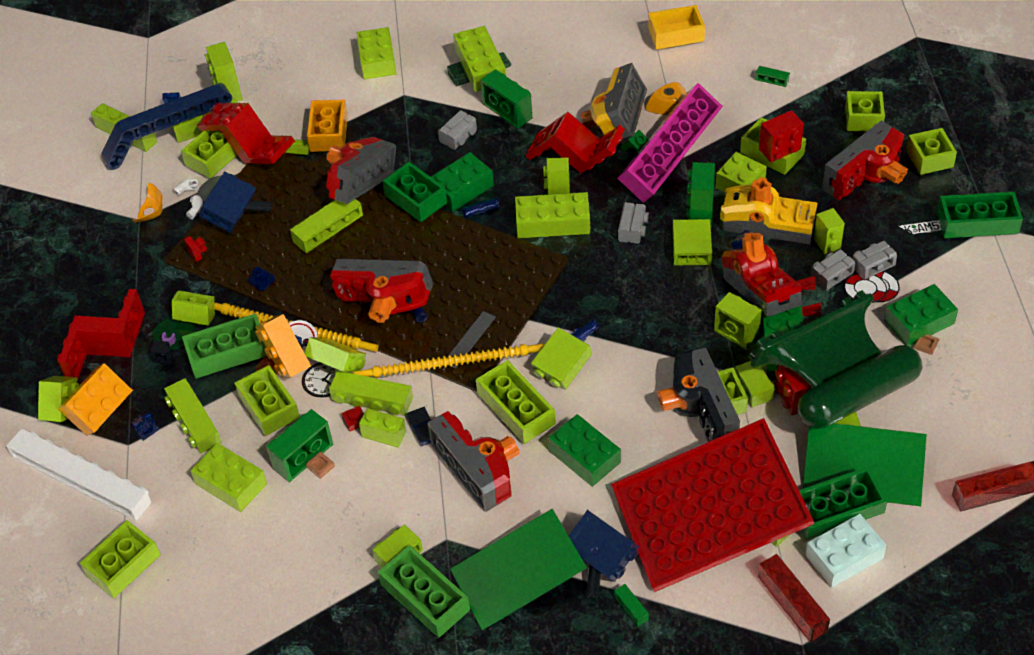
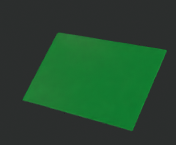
M836 423L822 429L809 427L803 489L869 466L888 501L887 503L921 507L927 434Z
M552 508L452 567L450 570L461 591L469 598L470 608L480 628L484 630L585 570L587 567Z

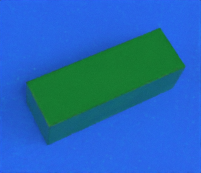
M759 66L756 71L755 80L787 87L790 72Z
M626 584L614 590V598L637 627L649 620V613Z

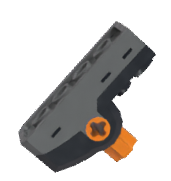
M706 347L676 354L673 387L657 391L661 410L676 409L683 416H699L700 425L702 428H705V436L708 442L740 429L739 417Z

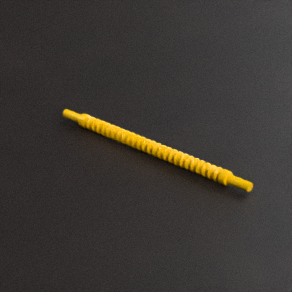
M215 303L216 311H220L223 315H234L235 318H243L256 313L260 324L274 317L273 315H264V313L259 314L258 311L254 312V310L240 309L239 306L235 308L234 305L231 306L228 303ZM314 327L318 338H328L348 347L351 346L353 349L361 348L373 352L378 351V345L361 341L358 337H348L346 334L343 336L342 333L328 332L327 329L323 331L322 328Z
M546 343L528 346L521 344L520 347H517V345L514 348L509 346V349L504 347L503 350L500 348L495 350L493 348L492 351L489 349L487 352L482 350L481 353L476 351L475 354L473 352L470 354L465 353V355L460 353L459 356L454 354V357L449 355L448 358L443 356L442 359L440 357L434 359L433 357L432 360L427 358L426 361L421 359V362L415 360L414 363L412 361L410 363L404 362V364L399 362V365L394 363L393 366L388 364L387 367L384 365L382 367L373 366L372 369L353 371V374L380 378L381 375L385 377L386 374L391 376L392 373L397 375L398 372L402 374L403 372L408 373V371L413 373L414 370L419 372V369L424 371L425 368L430 370L431 367L436 369V367L441 368V366L446 368L447 365L452 367L453 364L458 366L459 363L461 365L463 363L469 364V362L474 364V361L480 363V360L485 362L486 359L491 361L492 358L494 360L496 358L501 360L502 357L507 359L508 356L513 358V355L518 357L520 354L521 356H527L528 353L540 352Z

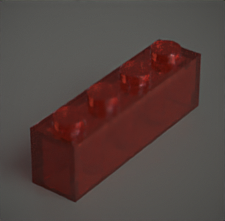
M1034 461L955 481L952 497L960 512L1034 493Z
M775 554L759 563L758 578L807 640L812 642L827 633L830 618L779 555Z

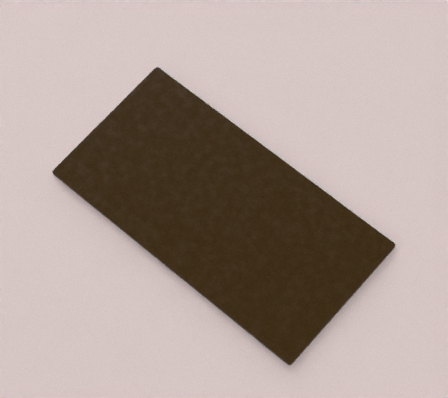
M284 153L274 164L247 163L236 176L238 179L250 183L256 188L252 201L272 203L271 212L244 211L231 233L200 217L164 259L167 265L315 326L327 329L333 333H342L343 336L346 334L348 337H358L361 341L376 344L379 346L378 352L410 363V361L414 363L415 360L421 362V359L426 361L427 358L432 360L433 357L434 359H437V357L442 359L443 356L447 358L483 311L496 318L468 354L471 352L475 354L476 351L481 353L482 350L487 352L488 349L492 351L493 348L495 350H498V348L503 350L504 347L509 349V346L513 345L568 263L567 256L438 209L424 221L420 222L386 197L384 188L377 185L356 198L361 203L363 216L308 253H305L293 242L290 229L335 199L329 198V190L326 188L327 175L330 168L291 153ZM189 236L194 241L200 237L205 241L204 245L207 247V250L201 253L202 260L195 262L187 251L184 239ZM337 259L421 261L427 266L433 286L426 305L390 315L385 320V323H377L376 320L370 319L368 314L372 302L342 301L341 298L337 297L332 286L333 281L330 277ZM492 358L491 361L486 359L485 362L480 360V363L474 361V364L469 362V364L463 363L461 365L460 363L457 368L450 367L449 365L446 368L444 366H441V368L436 367V369L431 367L430 370L425 368V371L477 392L476 379L497 367L502 359L496 358L494 360Z

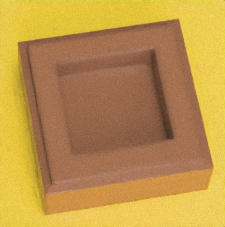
M927 334L924 338L920 337L917 339L913 349L933 355L939 338Z
M320 451L306 463V467L321 479L335 467V464Z

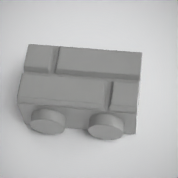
M460 110L438 130L440 143L448 145V147L454 150L459 145H463L470 135H474L477 130L475 117L467 115V113Z
M625 202L618 229V240L620 242L630 241V243L639 244L641 236L645 237L646 226H644V223H648L649 212H646L644 204L634 205V203Z
M885 241L878 244L874 243L863 251L855 252L852 256V259L855 261L854 271L863 280L895 266L897 258L896 252Z
M841 249L835 253L831 252L826 256L825 260L813 264L811 277L815 276L816 284L824 291H827L854 273L855 261Z

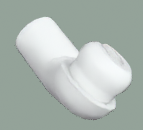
M185 179L173 189V192L179 196L184 191H194L198 189L199 182L197 179Z
M198 195L190 198L192 208L186 213L190 219L196 217L202 208L203 200Z

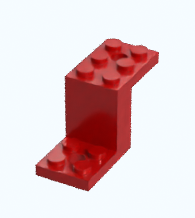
M217 103L212 107L213 110L209 114L204 115L201 118L202 121L197 125L201 131H221L243 163L274 164L295 142L292 136L271 135L249 103Z
M566 112L537 133L525 156L531 160L535 156L539 157L545 149L549 150L552 148L562 158H569V164L579 173H583L586 170H591L596 163L600 164L607 156L611 157L616 152L615 147L622 140V134L625 129L618 125L602 137L597 138L573 115Z
M129 289L127 296L124 297V306L122 311L119 312L118 318L74 316L73 322L69 325L68 336L63 342V350L58 355V364L61 366L64 376L77 377L78 381L86 355L131 357L145 315L137 289Z

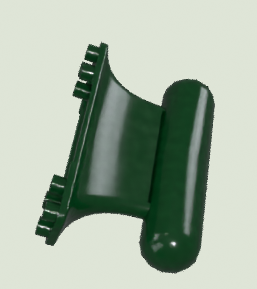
M861 290L854 296V301L850 297H846L840 303L842 308L798 329H793L784 334L777 330L770 336L772 339L770 341L765 336L760 338L756 342L758 348L748 355L752 360L750 365L753 369L766 365L783 366L795 372L811 387L800 397L798 402V414L802 422L811 428H826L912 383L921 374L923 368L922 360L915 349L910 346L899 345L881 352L871 339L865 325V312L874 300L871 293L866 294Z

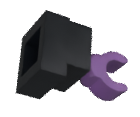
M164 332L161 336L162 341H154L150 354L154 363L172 364L174 358L170 346L176 342V337L173 333L170 338H167Z

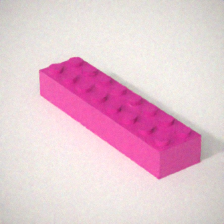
M699 83L694 85L683 96L617 179L644 203L655 194L723 106Z

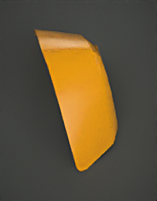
M678 82L666 84L652 94L646 105V110L656 114H670L687 92ZM671 88L674 90V94L666 95L664 90Z
M148 183L147 198L139 210L137 219L132 220L135 223L154 219L162 213L163 196L154 184ZM147 208L155 210L147 216L144 215V210Z

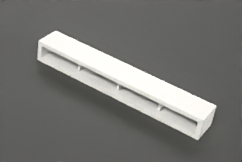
M21 429L6 445L12 458L135 521L139 519L151 504L149 492L144 487H137L128 479H121L112 471H105L96 463H89L78 454L73 455L62 446L60 448L55 446L50 440L40 438L33 431L28 432Z

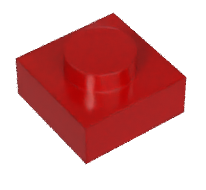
M360 405L341 413L350 432L360 428L359 423L364 415Z

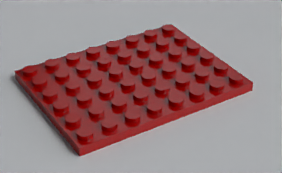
M764 418L611 484L633 541L639 546L638 553L654 592L814 525L812 516Z

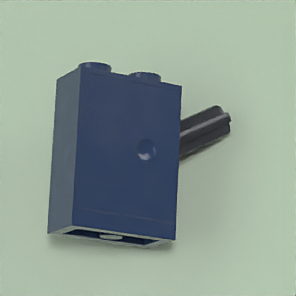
M224 171L202 205L199 217L231 233L244 211L271 212L272 203L252 201L256 188L250 183L238 179L235 175Z
M588 509L569 535L581 558L590 564L586 596L589 598L599 597L601 573L615 582L624 575L625 567L638 554L639 546Z

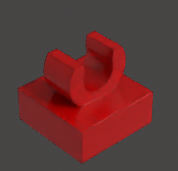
M191 236L185 238L184 242L188 253L195 262L202 260L201 253L207 250L203 238H197L195 241Z

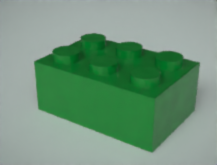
M496 69L481 78L483 105L517 129L533 118L532 96L527 89H524L517 82L512 81L504 73Z
M471 152L431 176V178L446 188L447 203L445 206L452 212L494 186L493 171Z
M410 162L382 180L385 196L420 222L447 203L446 188Z
M693 162L692 170L688 171V181H692V183L688 182L687 194L691 195H687V207L690 208H687L686 219H710V226H712L715 163Z
M932 284L888 305L884 321L906 346H910L916 343L920 337L924 338L927 334L933 335L954 325L958 308L935 284Z
M310 409L307 413L301 415L293 425L287 427L281 435L273 439L266 446L273 470L290 483L307 468V462L320 451L324 453L333 446L328 421Z
M578 414L548 437L549 452L592 487L621 463V448Z

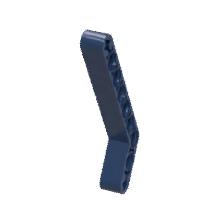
M218 83L118 121L101 153L105 164L111 170L118 169L122 165L134 140L210 112L217 103L231 102L232 95L223 83Z

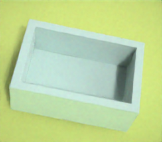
M858 514L808 542L805 556L832 588L882 560L887 545L862 515Z

